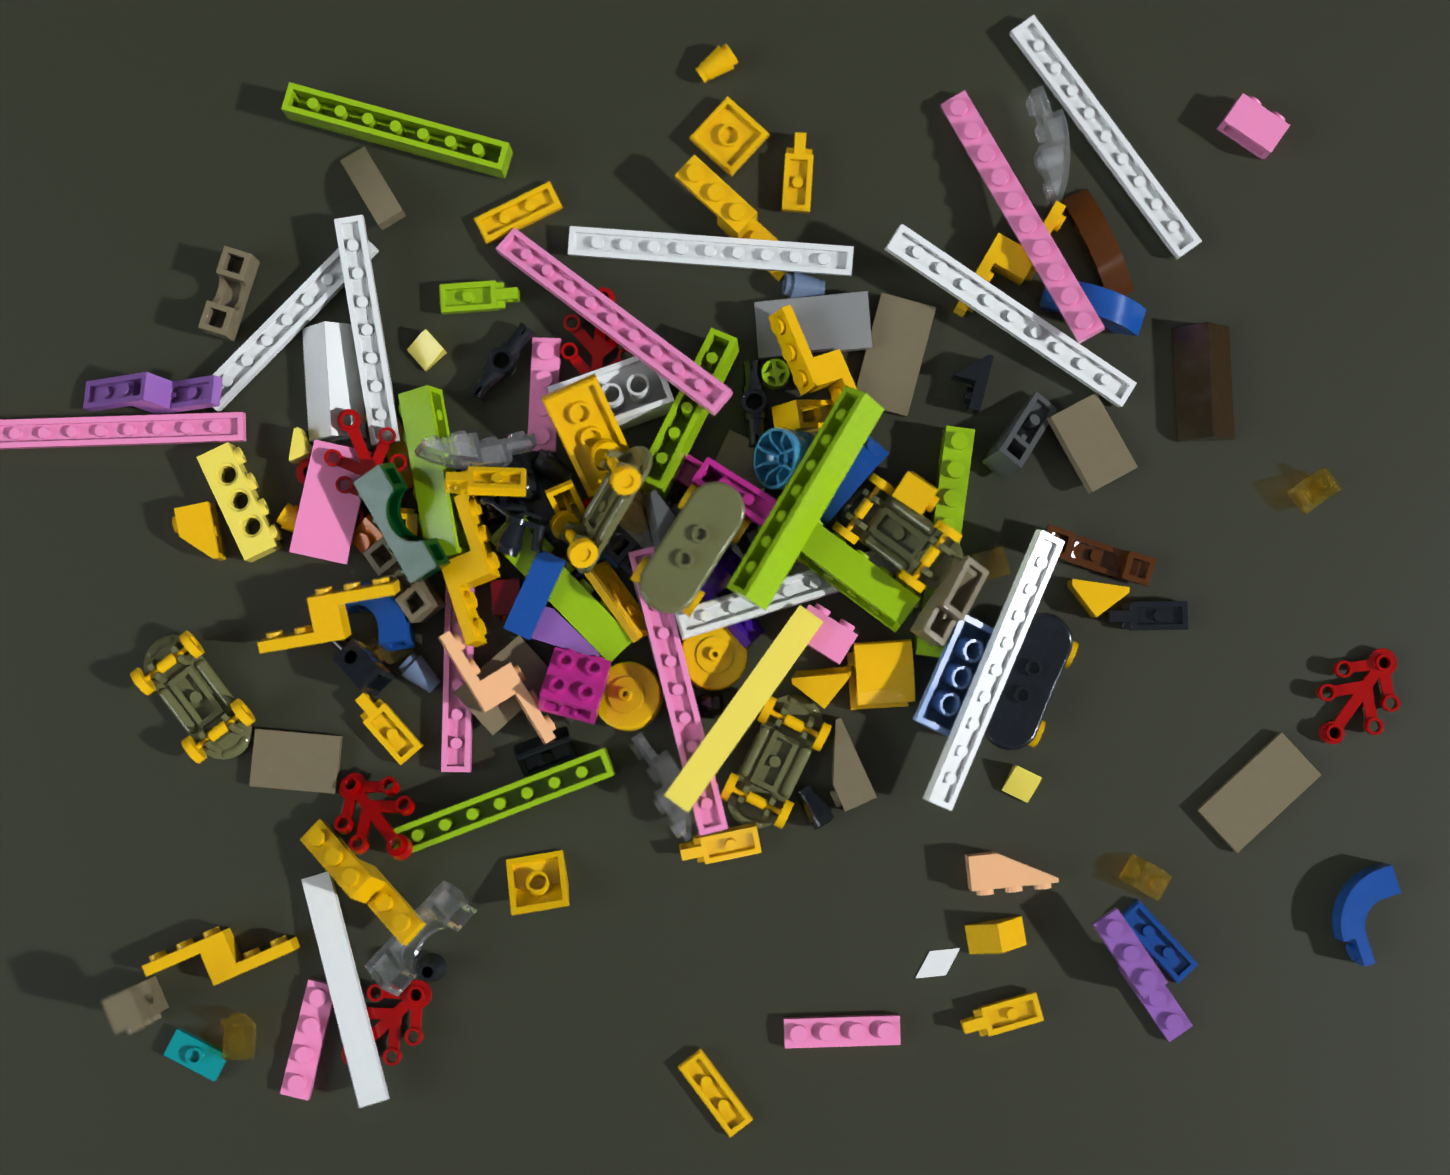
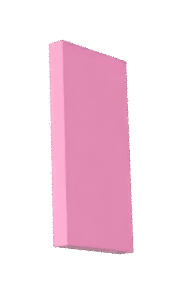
M314 439L289 552L347 565L361 500L358 496L351 493L343 494L339 492L335 484L341 476H348L353 482L361 476L338 466L330 467L325 463L324 455L328 450L335 449L342 456L359 463L361 462L355 448ZM331 453L328 456V461L332 464L336 463L339 459L336 453ZM344 479L340 482L341 490L349 489L350 482Z

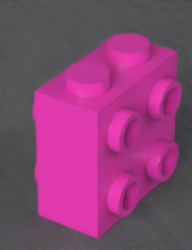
M555 647L539 695L538 710L595 724L609 678L611 661L596 655L589 656L577 653L573 649Z

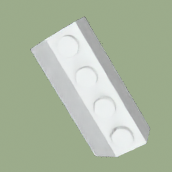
M635 356L547 387L549 393L595 373L621 431L667 415L674 403L668 381Z

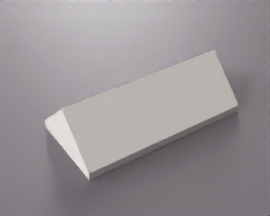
M324 321L303 328L309 442H314V439L320 441L350 439L348 432H344L337 423L339 413L345 409H353L360 415L362 422L359 430L362 437L367 438L366 420L363 417L365 416V404L351 324ZM352 415L345 416L344 424L347 426L352 425L354 417Z

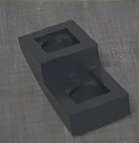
M618 524L603 550L632 577L633 570L628 552L643 548Z

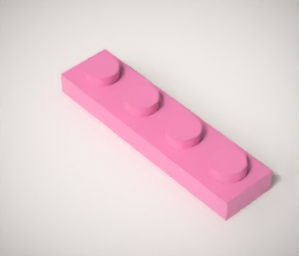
M532 337L527 436L528 452H538L540 449L556 453L557 431L541 397L549 394L547 387L560 383L561 338Z
M313 978L308 979L280 1090L282 1095L307 1101L311 1098L333 1009L328 983Z
M899 1014L783 1017L785 1049L901 1045Z

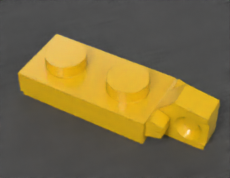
M795 132L794 148H787V153H785L781 212L810 213L814 155L812 154V149H806L807 133Z
M468 466V470L461 472H445V492L463 495L526 497V469Z
M363 692L355 699L358 705L365 711L360 715L364 720V725L400 765L404 764L424 746L388 704L384 703L380 698L375 702L366 692Z
M756 822L729 827L728 829L701 836L699 834L692 837L693 841L679 844L682 861L697 858V862H705V864L762 852Z
M1031 991L979 1006V1008L973 1010L974 1016L961 1019L960 1023L965 1034L979 1031L980 1036H993L1044 1021L1037 993Z

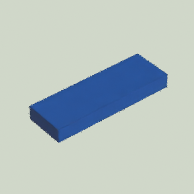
M542 550V554L537 552L504 624V629L531 640L566 560Z
M1136 899L1121 913L1148 954L1175 983H1180L1199 965L1140 900Z

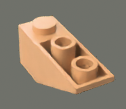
M994 851L965 854L968 889L976 891L978 896L994 894L993 889L1005 888L1006 893L1023 891L1022 886L1034 885L1035 890L1052 888L1051 883L1059 882V878Z

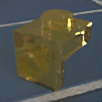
M1324 466L1308 475L1287 492L1305 515L1327 498L1338 493L1342 488L1329 469Z
M1132 854L1119 878L1152 899L1159 901L1172 876L1145 859Z

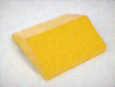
M563 850L506 859L512 916L570 906L569 883Z

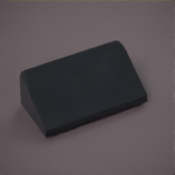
M567 726L554 730L553 733L556 738L546 744L538 736L514 745L515 757L524 778L579 758Z

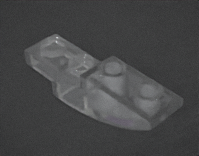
M1044 86L1032 89L1028 100H1026L1029 115L1031 117L1034 116L1037 123L1035 127L1037 140L1039 143L1043 142L1044 144L1038 147L1033 157L1034 166L1037 173L1041 172L1044 196L1047 200L1050 199L1053 206L1056 200L1058 202L1062 200L1070 170V139L1063 109L1052 112Z
M462 430L451 433L448 438L439 439V436H429L422 439V442L415 449V454L417 457L428 462L462 470H468V466L507 467L513 461L512 455L530 452L537 445L534 433L525 435L524 431L509 434L508 438L498 440L496 436L480 440L479 443L477 432L467 434V431Z
M640 732L631 738L634 744L630 747L639 760L644 758L650 766L646 771L655 784L660 782L663 786L654 792L656 799L653 800V803L662 815L668 814L672 820L669 826L678 839L683 837L687 842L692 836L691 809L687 813L664 796L680 771L668 749L657 755L643 732Z

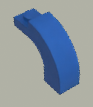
M1078 281L1101 322L1107 329L1117 334L1139 335L1147 309L1120 293ZM1045 287L1039 308L1043 311L1061 313Z
M870 436L867 438L821 516L820 521L823 523V527L833 519L856 490L889 454Z
M361 582V586L371 584L367 582ZM393 596L345 603L347 614L368 612L375 615L378 623L379 644L388 652L416 647L413 623L409 621Z
M1379 863L1356 873L1342 887L1334 904L1332 914L1334 937L1342 942L1348 941L1349 944H1346V950L1350 959L1364 967L1375 964L1365 932L1366 916L1371 907L1378 901L1401 893L1393 866L1390 864Z

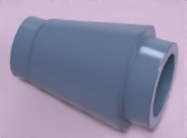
M785 273L782 294L789 296V299L824 295L825 280H820L803 273Z
M412 652L398 667L402 672L401 676L428 693L441 681L421 654L418 656Z

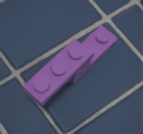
M141 372L86 381L83 409L94 412L134 406L161 415L220 406L223 378L211 375L170 381L149 372Z
M1113 908L1091 923L1120 965L1118 967L1119 971L1166 1040L1171 1042L1193 1026L1166 987L1167 980L1118 908Z

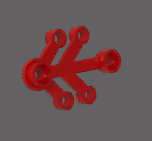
M606 287L597 289L601 293L607 294L609 299L616 303L615 295L611 289ZM570 314L565 317V329L573 333L592 356L591 368L578 355V348L574 343L567 342L561 347L562 357L570 361L581 375L603 368L604 357L617 348L619 344L611 338L606 340V334L597 327H595L593 340L581 326L580 318L577 315ZM569 320H577V326L569 328L567 326ZM566 348H574L575 353L572 356H566L564 354ZM622 348L618 352L617 359L609 365L622 361L621 355L628 351Z
M345 409L339 413L337 423L344 432H348L361 463L342 456L335 449H330L325 453L324 461L330 467L338 466L363 476L377 465L383 464L390 445L396 440V433L390 427L382 428L378 433V445L371 458L359 430L362 422L360 415L353 409ZM347 415L354 417V423L350 426L345 425L343 421ZM383 432H392L393 438L390 441H384L382 439ZM331 453H336L339 456L338 461L334 464L328 461V456ZM395 454L391 457L390 463H393L394 459L398 457L402 458L404 465L401 468H397L401 474L406 469L408 461L404 455ZM341 476L337 479L335 485L339 492L358 496L357 488L351 478ZM344 479L350 482V487L347 490H341L339 486L340 482Z
M1384 648L1376 649L1370 653L1366 660L1353 662L1342 660L1334 664L1333 672L1339 678L1349 677L1353 672H1368L1362 681L1338 685L1321 684L1317 688V697L1322 701H1331L1337 696L1352 694L1333 721L1322 723L1319 727L1318 734L1324 743L1338 744L1343 740L1345 736L1344 727L1361 703L1365 716L1363 725L1365 732L1370 735H1379L1383 732L1384 723L1377 716L1372 687L1379 679L1383 696L1380 700V706L1384 711L1394 712L1399 709L1401 702L1399 697L1394 695L1391 674L1397 668V659L1392 651ZM1382 657L1387 660L1385 668L1379 665V660ZM1341 664H1345L1347 667L1345 674L1339 672ZM1325 687H1328L1331 691L1328 698L1322 694ZM1388 698L1394 700L1392 708H1388L1386 705ZM1372 721H1375L1378 725L1377 730L1374 732L1370 729ZM1333 727L1338 731L1335 738H1332L1329 734L1330 729Z
M351 773L345 776L340 783L339 792L345 800L342 814L335 819L334 827L341 834H349L354 829L352 818L356 802H358L361 806L357 833L349 840V847L356 854H363L369 848L368 836L371 821L386 839L387 852L394 859L405 860L413 851L412 842L406 836L397 834L381 813H400L403 816H408L414 811L415 803L408 796H401L397 800H371L367 793H384L387 796L396 795L400 789V784L391 776H387L381 781H367L360 773ZM390 783H393L392 788L386 790L387 786ZM408 802V806L405 809H401L402 805ZM348 821L347 825L341 828L342 823ZM362 841V845L356 848V844ZM401 842L400 846L394 849L396 844Z
M423 980L410 981L405 988L384 987V985L377 983L369 986L367 989V997L373 1002L381 1001L384 998L402 1000L394 1008L366 1007L369 1019H380L372 1028L375 1041L389 1029L388 1049L383 1053V1061L388 1066H394L402 1060V1052L400 1050L402 1016L409 1010L410 1029L404 1035L405 1042L410 1046H415L424 1039V1033L421 1030L423 1008L432 999V989ZM375 987L381 990L379 998H375L372 994ZM415 989L421 992L419 1000H415L412 996ZM412 1031L418 1033L419 1038L417 1042H413L410 1039ZM343 1047L341 1051V1058L346 1065H348L345 1050ZM390 1051H394L397 1054L395 1062L390 1061L388 1058Z

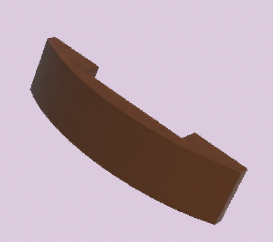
M1088 189L1062 199L1060 202L1066 205L1064 210L1071 226L1076 227L1096 270V280L1099 286L1122 295L1133 292V284L1118 243L1106 218Z
M1047 525V533L1065 541L1058 560L1106 576L1146 587L1149 586L1157 559L1091 540L1060 527Z

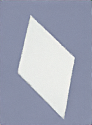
M960 948L929 951L916 978L946 975Z

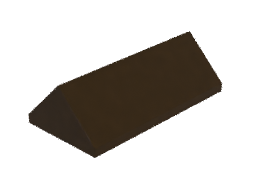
M1204 322L1172 328L1177 442L1234 440L1229 326Z

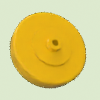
M727 627L694 636L681 642L691 683L700 689L707 691L726 689L735 684L746 670L748 648H744Z
M625 661L612 665L598 712L600 718L609 726L620 731H636L649 725L657 717L663 703V689L658 677L649 668L637 662Z

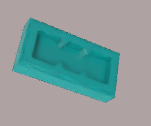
M179 1027L176 1029L163 1055L215 1082L230 1053Z

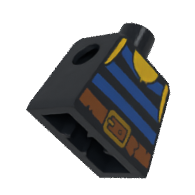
M348 637L342 640L331 641V645L338 652L333 657V660L361 691L377 696L397 677L365 643L356 639L350 640Z

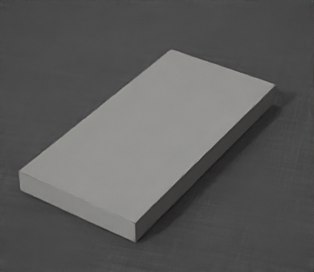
M868 291L754 302L759 360L783 358L781 347L771 330L768 317L781 307L787 305L792 306L812 355L825 354L838 349L841 352L873 349Z

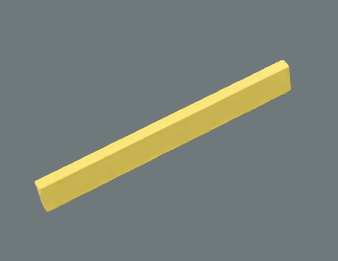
M801 605L798 606L664 794L666 798L687 813L690 811L823 623L822 620Z

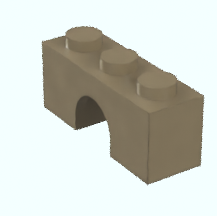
M224 246L216 270V274L219 276L218 290L213 301H206L198 326L205 333L232 342L235 341L260 263L254 255Z
M384 536L363 552L378 576H389L390 581L399 579L401 591L399 592L400 596L395 601L411 623H425L446 606L428 578L410 584L409 580L401 573L400 564L395 555L387 548Z
M156 976L101 1001L115 1034L124 1030L127 1035L136 1032L162 1018L160 1012L169 1008Z

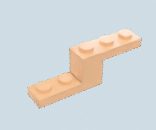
M448 631L438 637L483 712H487L514 695L541 741L546 744L556 738L553 733L556 730L553 721L548 714L543 717L540 710H538L539 698L533 690L527 691L523 684L526 677L518 665L513 667L511 663H507L479 680L477 675L481 671L473 658L467 660L462 650L466 647L457 633L452 635Z

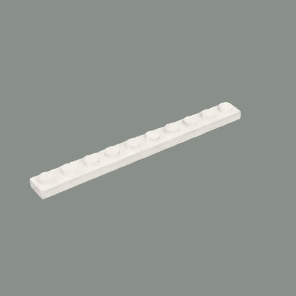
M1032 15L1011 30L1009 35L1175 259L1178 260L1200 244L1202 240L1035 15Z
M899 225L885 247V251L1116 407H1123L1137 383L905 225Z
M570 226L568 242L569 256L850 277L852 276L854 246Z
M1036 529L923 796V799L952 811L1064 545L1065 541L1043 530Z

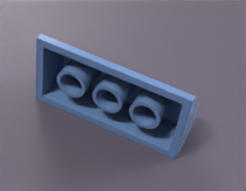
M968 615L964 621L956 622L913 717L914 721L949 737L994 628Z

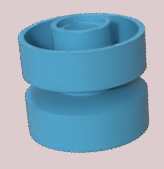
M772 428L766 431L759 439L753 457L754 472L758 481L766 488L784 490L817 434L783 428Z

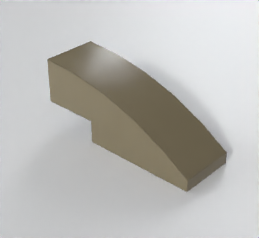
M365 146L340 160L381 230L406 217V214Z
M965 556L930 597L910 631L930 646H944L956 622L965 620L989 571L970 556Z

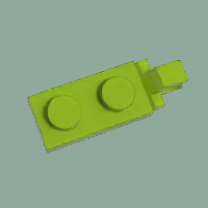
M496 280L439 285L442 315L499 311V309H506L505 303L520 302L518 287L504 288V283L496 282Z

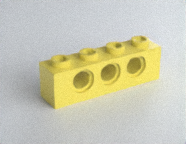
M227 442L197 456L196 458L244 560L254 562L283 548L279 541L283 539L277 525H272L268 518V514L271 513L269 506L264 498H259L255 490L259 486L254 475L251 472L247 473L243 463L247 461L241 448H236ZM234 469L236 477L232 482L227 483L225 481V474L228 470ZM246 494L248 503L244 508L239 509L237 499L239 496ZM253 520H258L260 529L256 534L251 535L249 524Z

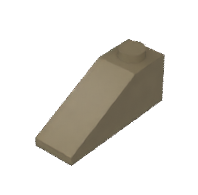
M839 717L834 719L832 786L834 790L830 792L836 808L842 806L846 812L877 798L843 721Z

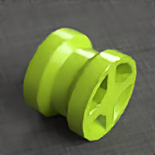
M780 359L768 360L761 370L763 384L771 390H780L787 385L790 376L788 365Z

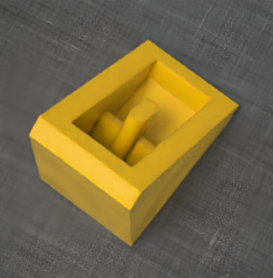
M571 479L545 490L555 514L564 510L571 511L579 520V524L581 523L585 508Z
M1071 579L1067 582V587L1091 618L1098 617L1130 592V587L1077 579Z
M853 665L798 670L791 678L792 684L825 709L853 673Z
M1022 916L964 925L969 954L1005 953L1027 945Z

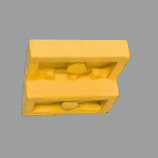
M911 639L853 643L857 705L915 701L914 662Z

